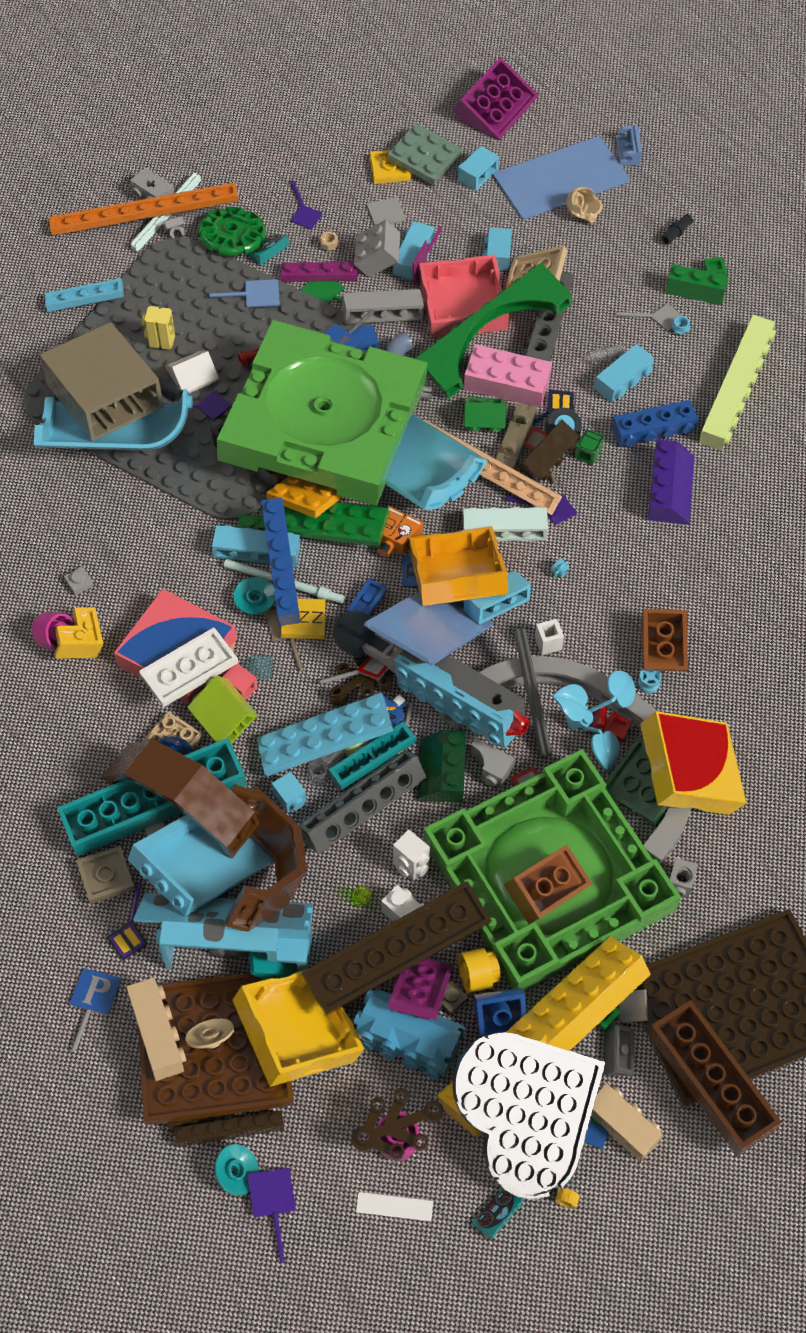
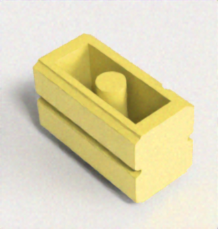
M149 306L147 313H144L142 317V325L146 326L144 338L148 339L150 347H161V349L170 350L175 339L172 310L170 308L159 309V307Z

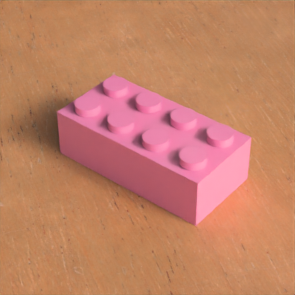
M475 344L465 372L464 390L541 408L551 377L552 362Z

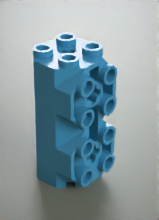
M377 988L374 991L369 990L364 999V1003H366L363 1011H358L354 1020L355 1030L363 1048L369 1051L374 1049L388 1060H394L395 1056H400L404 1059L403 1065L411 1070L419 1069L424 1071L431 1079L438 1080L440 1076H445L459 1050L460 1045L457 1041L459 1038L463 1039L465 1026L439 1015L436 1020L422 1019L419 1016L408 1013H398L395 1010L388 1009L391 994Z

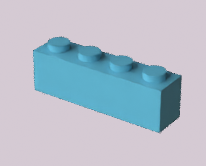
M216 525L212 543L213 558L270 564L266 530ZM288 532L292 566L297 567L300 535Z

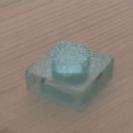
M251 655L249 672L256 679L271 680L273 656Z

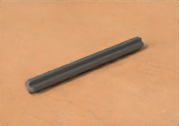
M524 628L514 631V637L540 756H548L551 754V747L527 634Z

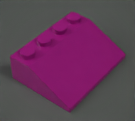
M500 56L452 108V111L465 124L499 141L539 95Z

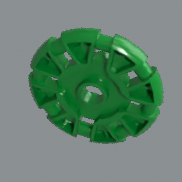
M226 207V209L220 210L218 208L207 213L204 219L200 220L197 233L200 242L211 252L217 251L219 255L238 256L240 253H244V255L249 254L260 247V243H263L266 237V227L263 225V220L254 212L245 211L241 207Z

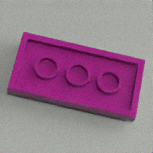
M427 959L401 973L390 997L388 1009L395 1010L401 1014L416 1015L422 1019L436 1020L454 964Z

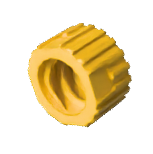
M559 1188L555 1202L563 1207L576 1209L580 1197L578 1193L572 1190Z

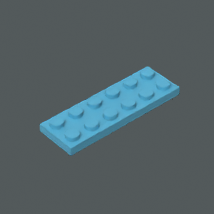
M382 693L257 737L264 772L266 776H270L393 732L394 730Z

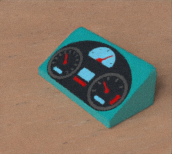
M276 233L248 255L259 265H262L289 246V237Z
M501 1188L472 1222V1225L492 1241L523 1204L524 1198L510 1194Z

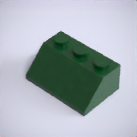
M441 730L421 739L420 764L426 778L419 783L418 801L463 803L466 731Z

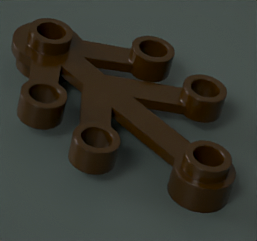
M368 656L354 657L355 664L361 666ZM340 663L336 666L338 675L358 669L349 667L347 663ZM390 669L378 681L379 688L383 691L392 688L393 672ZM363 674L353 675L359 677L343 687L334 686L329 692L330 703L334 706L345 704L347 701L346 694L366 683L365 688L360 691L361 699L373 696L376 679Z
M398 1088L394 1092V1102L384 1125L374 1129L379 1114L385 1110L384 1099L375 1097L371 1100V1110L364 1126L357 1127L352 1133V1145L361 1152H366L373 1148L390 1155L391 1159L395 1161L401 1160L404 1156V1147L399 1143L390 1145L379 1140V1138L388 1135L412 1145L417 1151H423L428 1145L427 1137L424 1134L414 1135L402 1129L424 1120L431 1123L439 1122L443 1117L444 1108L440 1102L432 1100L425 1104L424 1109L397 1119L403 1105L407 1103L409 1098L406 1089ZM399 1093H403L406 1097L403 1100H399L396 1096ZM380 1102L383 1106L381 1109H375L373 1107L374 1103ZM435 1106L439 1111L433 1114L429 1111V1108ZM362 1134H366L369 1139L362 1142L359 1137ZM417 1139H423L425 1141V1144L423 1146L416 1145L415 1141ZM395 1148H399L401 1150V1154L395 1156L393 1155L392 1150Z

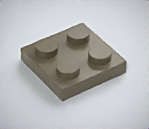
M121 845L76 860L90 904L135 889Z

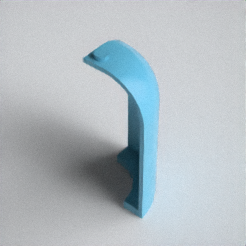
M183 389L182 401L164 404V408L94 441L89 439L61 402H56L54 397H45L42 420L45 423L35 425L34 446L40 448L141 451L159 449L171 443L182 431L187 419L188 410L193 406V397L189 395L187 389Z
M412 414L391 465L386 485L424 510L438 509L443 507V503L449 500L453 502L464 493L463 489L468 483L475 482L488 460Z

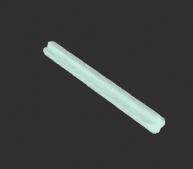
M192 173L175 193L193 190L201 181L200 175ZM171 214L153 217L130 243L131 249L138 252Z

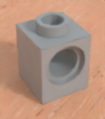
M675 858L670 881L681 897L689 898L698 864ZM677 877H683L687 882H680L677 880Z

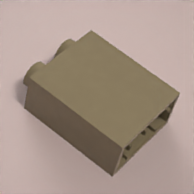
M112 322L97 329H90L83 335L62 345H54L48 351L40 354L46 384L91 441L97 440L164 408L159 378Z

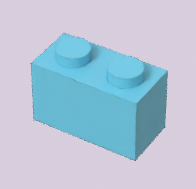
M480 146L471 153L465 162L460 163L458 167V181L476 191L498 170L499 156Z
M489 227V235H485L484 247H488V249L483 251V256L495 255L499 270L509 271L512 229Z

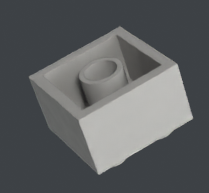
M384 220L357 234L354 265L370 277L399 262L400 232L387 220Z

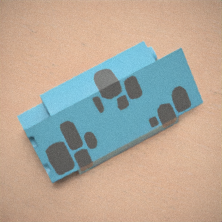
M145 893L133 919L134 922L162 924L161 929H157L156 944H159L158 950L161 953V961H164L166 970H171L174 947L267 953L268 961L297 963L298 972L309 969L313 904L289 902L280 911L251 931L246 932L226 927L225 919L236 899L216 897L187 916H184L162 894Z

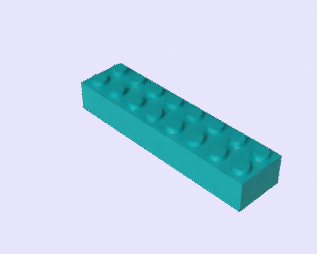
M229 738L184 755L203 765L230 790L233 784L242 787L248 786L245 774ZM127 779L57 807L77 857L184 813L173 803Z

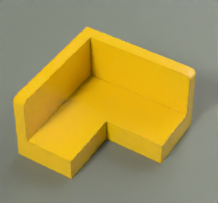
M74 608L72 613L75 626H57L55 629L58 646L54 656L56 659L97 658L103 646V640L96 608Z

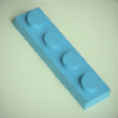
M121 278L47 292L45 293L46 309L50 312L124 297L123 282Z

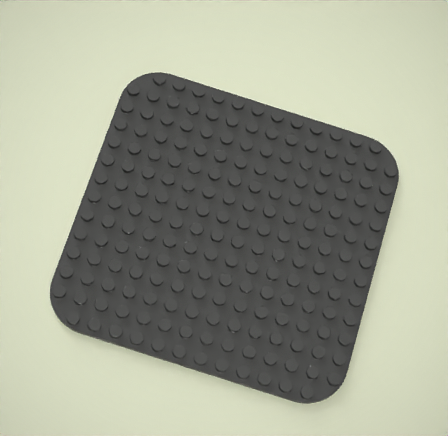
M175 237L174 239L168 238L155 242L121 278L124 297L101 301L66 342L83 335L90 329H97L112 322L148 367L163 378L167 377L170 379L171 383L175 386L177 385L165 366L200 350L208 351L219 381L191 392L189 395L193 397V403H199L215 391L233 406L238 393L241 394L252 371V363H249L248 366L240 365L238 354L241 351L247 352L259 348L273 320L323 334L335 324L344 330H350L356 323L345 324L341 309L278 280L280 306L247 308L246 296L209 297L210 293L246 292L245 281L274 280L276 278L230 256L219 255L217 251L211 252L196 240L188 237ZM149 306L159 307V309L170 308L172 310L175 339L170 350L161 349V347H150L148 339L144 338L146 326L142 325V317L144 313H147ZM362 323L359 327L368 326L369 324ZM43 368L28 384L23 397L25 412L35 425L45 423L42 420L45 397H54L56 402H60L46 384ZM163 392L161 393L163 404L182 401L183 394L179 393L182 397L180 400L175 401ZM197 407L189 408L185 425L180 434L171 443L159 449L147 451L82 449L217 519L236 520L239 519V514H254L262 508L261 500H267L266 493L272 489L245 468L217 460V448L213 446L212 430L227 418L231 408L214 421Z

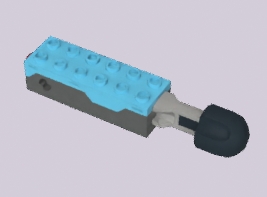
M352 610L337 617L333 625L332 636L336 644L343 651L355 658L369 655L386 665L396 674L398 686L403 691H409L421 702H427L438 712H444L451 716L455 722L462 723L469 727L473 733L486 737L493 745H499L505 749L516 735H522L528 729L530 722L529 718L525 716L524 698L450 655L433 666L429 665L365 627V622L373 618L366 613Z

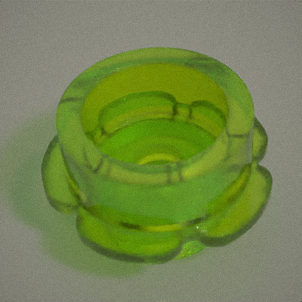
M356 886L350 892L352 902L356 906H368L372 902V892L365 886Z

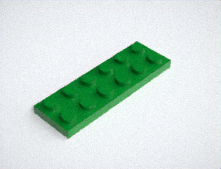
M336 502L317 518L284 506L287 532L300 535L303 538L375 547L380 545L390 514L389 508ZM262 515L258 528L265 531L264 516Z

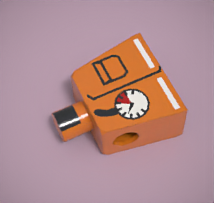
M389 506L390 514L378 553L386 558L389 557L392 551L399 555H404L410 549L409 537L423 535L424 522Z

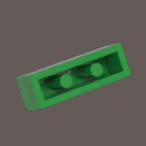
M672 264L665 294L722 305L729 275Z

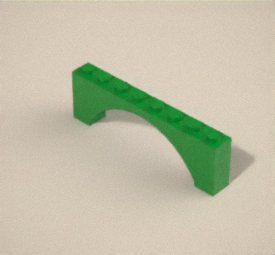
M541 262L537 266L531 267L523 277L517 278L506 290L500 291L493 300L483 304L476 313L470 314L459 326L453 327L450 333L439 338L429 349L423 350L417 357V360L428 362L427 376L449 399L464 388L461 379V365L464 354L471 340L486 324L502 315L521 310H545L558 315L573 304L572 295Z

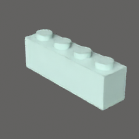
M492 507L489 509H463V530L492 526L497 541L547 540V508Z

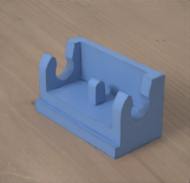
M638 125L620 127V132L627 133L616 135L619 164L621 166L640 165L642 148Z

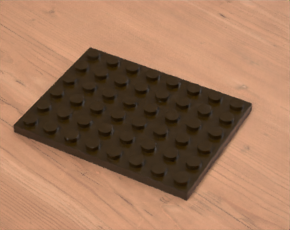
M790 909L646 965L650 976L635 989L646 990L648 1021H641L682 1108L695 1104L697 1101L651 1040L648 1033L652 1024L690 1000L750 1080L806 1058V938Z

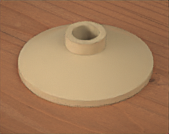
M221 1018L199 1023L188 1031L186 1042L193 1048H215L232 1035L234 1031L233 1023L230 1020Z

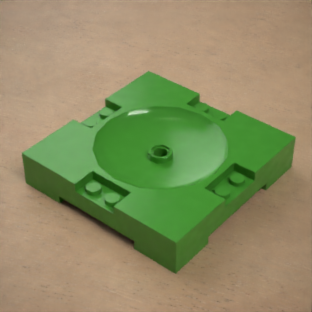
M273 320L252 363V371L241 394L238 393L217 438V460L256 472L260 467L337 489V495L377 506L411 415L415 412L425 387L428 362L370 346L368 351L332 342L330 341V335Z
M583 749L545 767L543 773L467 811L463 808L424 828V842L430 847L429 853L450 888L453 889L468 881L492 920L491 924L480 929L479 932L488 951L495 953L500 970L511 989L522 987L525 992L576 965L578 960L594 952L610 936L617 941H621L676 912L681 899L680 894L658 861L651 858L607 792L606 783ZM567 844L592 882V885L528 925L503 884Z

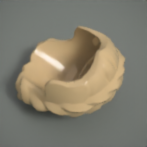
M586 187L573 189L566 199V207L570 214L591 223L595 221L603 209L601 200H598L593 195L592 189Z

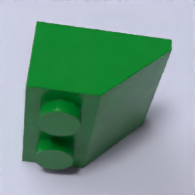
M464 397V427H468L470 431H479L480 428H488L489 431H500L501 428H505L506 402L504 398Z

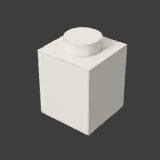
M557 619L536 624L535 640L541 655L562 650L564 635Z

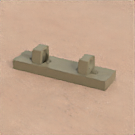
M517 403L496 457L498 461L514 470L537 414V406Z

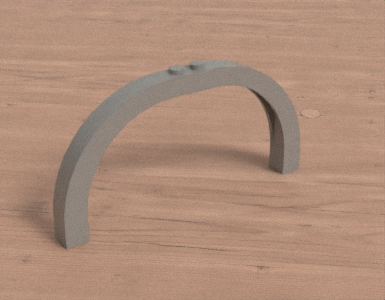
M546 656L531 657L537 683H551L563 686L577 684L585 690L587 695L601 703L613 697L607 689L608 676L596 669L568 659ZM519 658L497 663L479 672L506 689L524 685ZM635 693L633 703L628 707H619L616 700L607 705L608 708L620 716L633 721L632 724L640 730V723L657 711L637 693ZM444 712L440 713V719L454 729L458 730L463 725L462 723L455 722L451 716ZM669 807L660 825L643 845L653 860L656 859L660 866L679 842L686 827L691 808Z

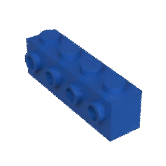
M691 400L613 416L611 429L619 448L629 447L642 442H651L656 439L670 438L673 435L687 434L695 431L698 416Z

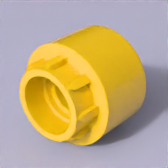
M484 948L458 954L460 979L467 993L491 989L493 983L500 980L499 962L494 952H486Z

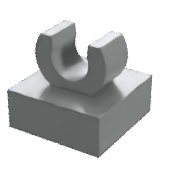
M183 217L164 221L165 233L170 232V238H175L174 231H179L181 237L184 236L183 227L185 222Z

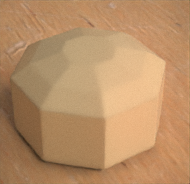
M330 231L322 233L319 238L321 248L327 251L336 249L338 246L337 235Z

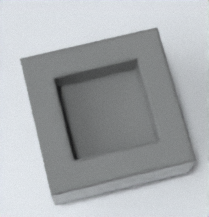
M83 566L64 576L66 583L75 596L94 586L92 579Z

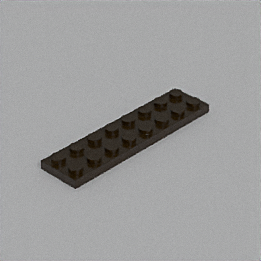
M466 881L303 971L302 976L324 1015L327 1016L363 996L369 990L379 987L491 924L492 920L470 884Z

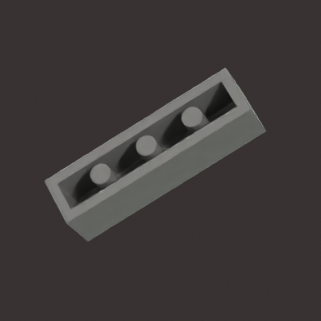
M420 289L343 293L342 311L345 324L357 323L372 309L374 313L363 323L422 320L424 304Z

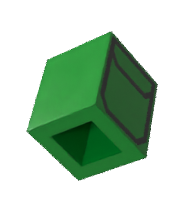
M586 429L576 446L574 458L593 466L603 449L605 436L596 431Z

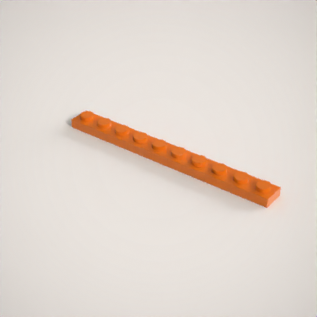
M236 182L49 217L50 231L53 236L239 201Z

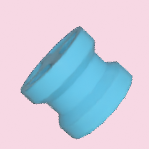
M642 669L638 679L639 689L648 694L656 692L660 686L661 672Z

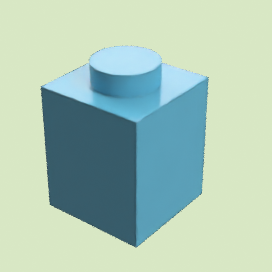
M291 772L272 783L273 794L287 813L300 809L307 802L306 791Z

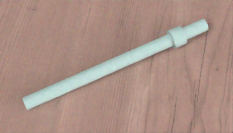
M226 559L224 562V567L273 582L272 573L229 559ZM295 580L296 590L315 595L318 599H325V601L328 599L341 604L344 602V595L331 592L330 589L322 586L318 588Z

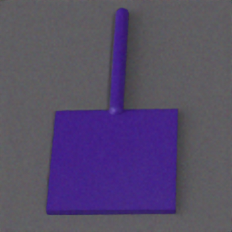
M290 1168L247 1174L253 1217L273 1215L279 1259L281 1263H284L285 1258L278 1214L296 1211Z

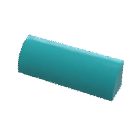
M404 721L395 726L393 732L381 735L330 768L329 773L334 785L339 790L345 789L416 743V736Z

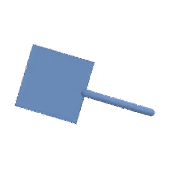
M278 279L245 281L246 292L209 294V297L246 296L247 308L280 306Z

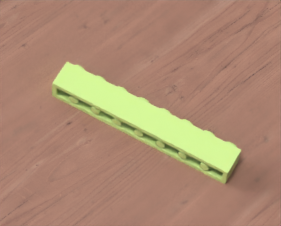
M756 315L752 316L702 429L699 443L721 451L725 443L729 444L733 434L730 431L736 428L739 421L737 415L742 414L746 404L743 401L744 399L748 400L752 390V388H749L750 384H755L758 376L756 371L761 370L764 363L762 357L763 355L767 356L770 349L768 343L769 341L773 342L776 331L773 330L775 326L774 321Z

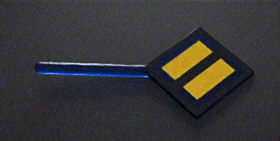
M549 390L548 410L536 418L532 426L555 409L569 408L574 410V392Z

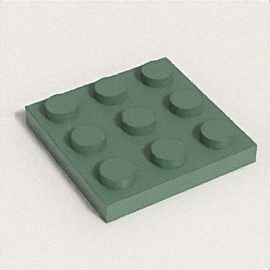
M416 123L387 154V160L434 185L462 154L463 148Z

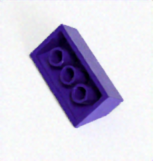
M656 439L647 520L689 525L695 456L677 441Z

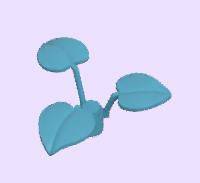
M615 671L607 679V689L613 697L590 709L586 706L588 700L587 693L577 684L564 686L552 695V698L558 703L562 712L567 717V724L571 729L583 728V731L597 733L591 738L592 751L600 765L607 772L613 768L619 757V741L612 732L605 731L602 733L600 729L589 727V725L593 721L592 712L615 702V700L621 708L628 707L633 703L635 685L631 676L624 671Z

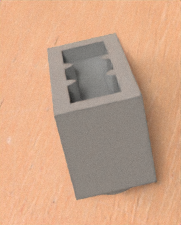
M475 738L471 744L470 755L475 757L482 766L481 779L487 785L496 786L501 789L514 768L515 758Z

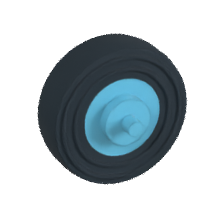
M558 408L548 415L545 422L546 434L563 420L580 435L582 422L579 415L572 409Z

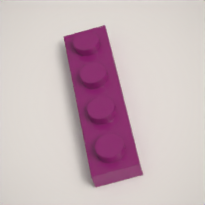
M281 262V281H358V267L354 265V262Z

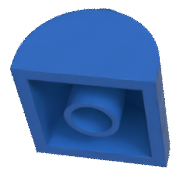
M522 987L475 994L473 996L479 1038L489 1033L507 1032L526 1014L525 993Z

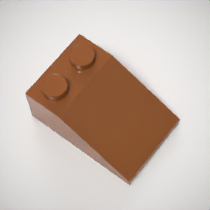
M643 609L641 616V647L644 670L688 672L687 610Z
M566 844L503 885L529 925L592 885V882Z

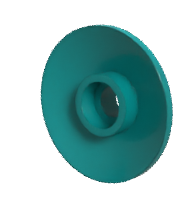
M251 577L241 581L234 590L233 598L235 605L239 610L250 615L267 612L275 603L273 584L260 577Z
M232 1144L223 1148L217 1155L214 1172L219 1186L226 1193L241 1196L250 1192L247 1174L258 1173L259 1166L256 1157L247 1147L240 1144Z

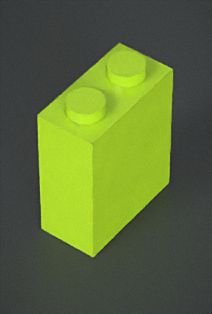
M220 676L211 678L207 682L206 687L201 693L193 697L191 704L187 707L216 742L229 738L231 744L258 716L227 678Z

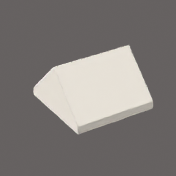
M200 350L165 366L177 387L182 390L187 389L189 393L219 381L208 351Z

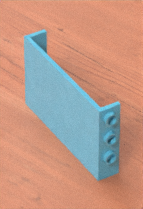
M187 815L133 844L128 857V861L184 916H187L274 863L272 857L251 837L247 839L233 859L226 856L221 845Z

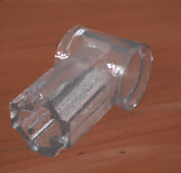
M342 749L311 761L308 766L310 783L316 787H322L327 784L330 776L329 769L343 759L346 751ZM316 771H321V772H323V774H320V775H316V774H314V773H315Z

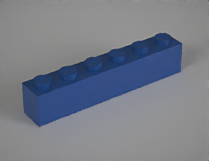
M283 498L261 500L279 626L298 624L301 622Z

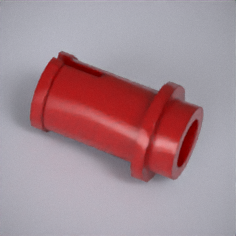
M259 348L247 352L241 351L238 354L240 365L248 366L249 363H252Z

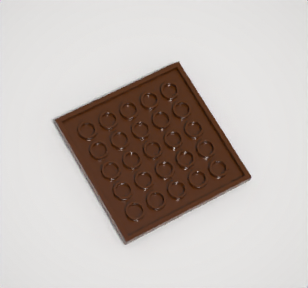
M251 973L157 985H162L166 999H163L162 1002L164 1006L169 1005L173 1018L169 1020L171 1027L176 1026L180 1040L175 1042L177 1048H183L186 1062L182 1063L184 1072L156 1081L138 1026L145 1125L294 1106L291 1081L269 1086L233 1003V998L241 986L264 981V979L251 975ZM218 1018L227 1019L233 1023L234 1031L232 1035L215 1048H193L186 1042L188 1031L199 1023Z

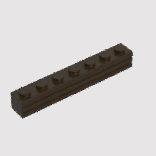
M282 1111L177 1127L174 1128L175 1144L177 1147L281 1131L284 1130Z

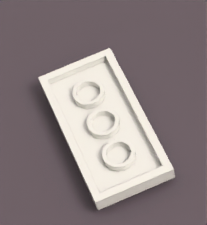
M212 628L139 671V674L162 707H165L239 662L217 630Z

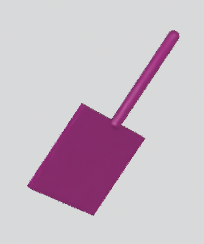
M441 226L437 229L428 247L425 240L412 263L413 286H415L419 279V263H427V254L442 230Z

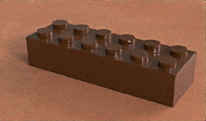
M691 1000L651 1025L648 1033L649 1037L737 1157L777 1131L782 1121Z

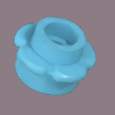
M685 316L676 317L671 324V328L677 334H684L690 331V321Z
M560 558L552 566L550 571L554 574V577L560 576L562 578L567 574L570 569L568 567L569 561L565 562Z

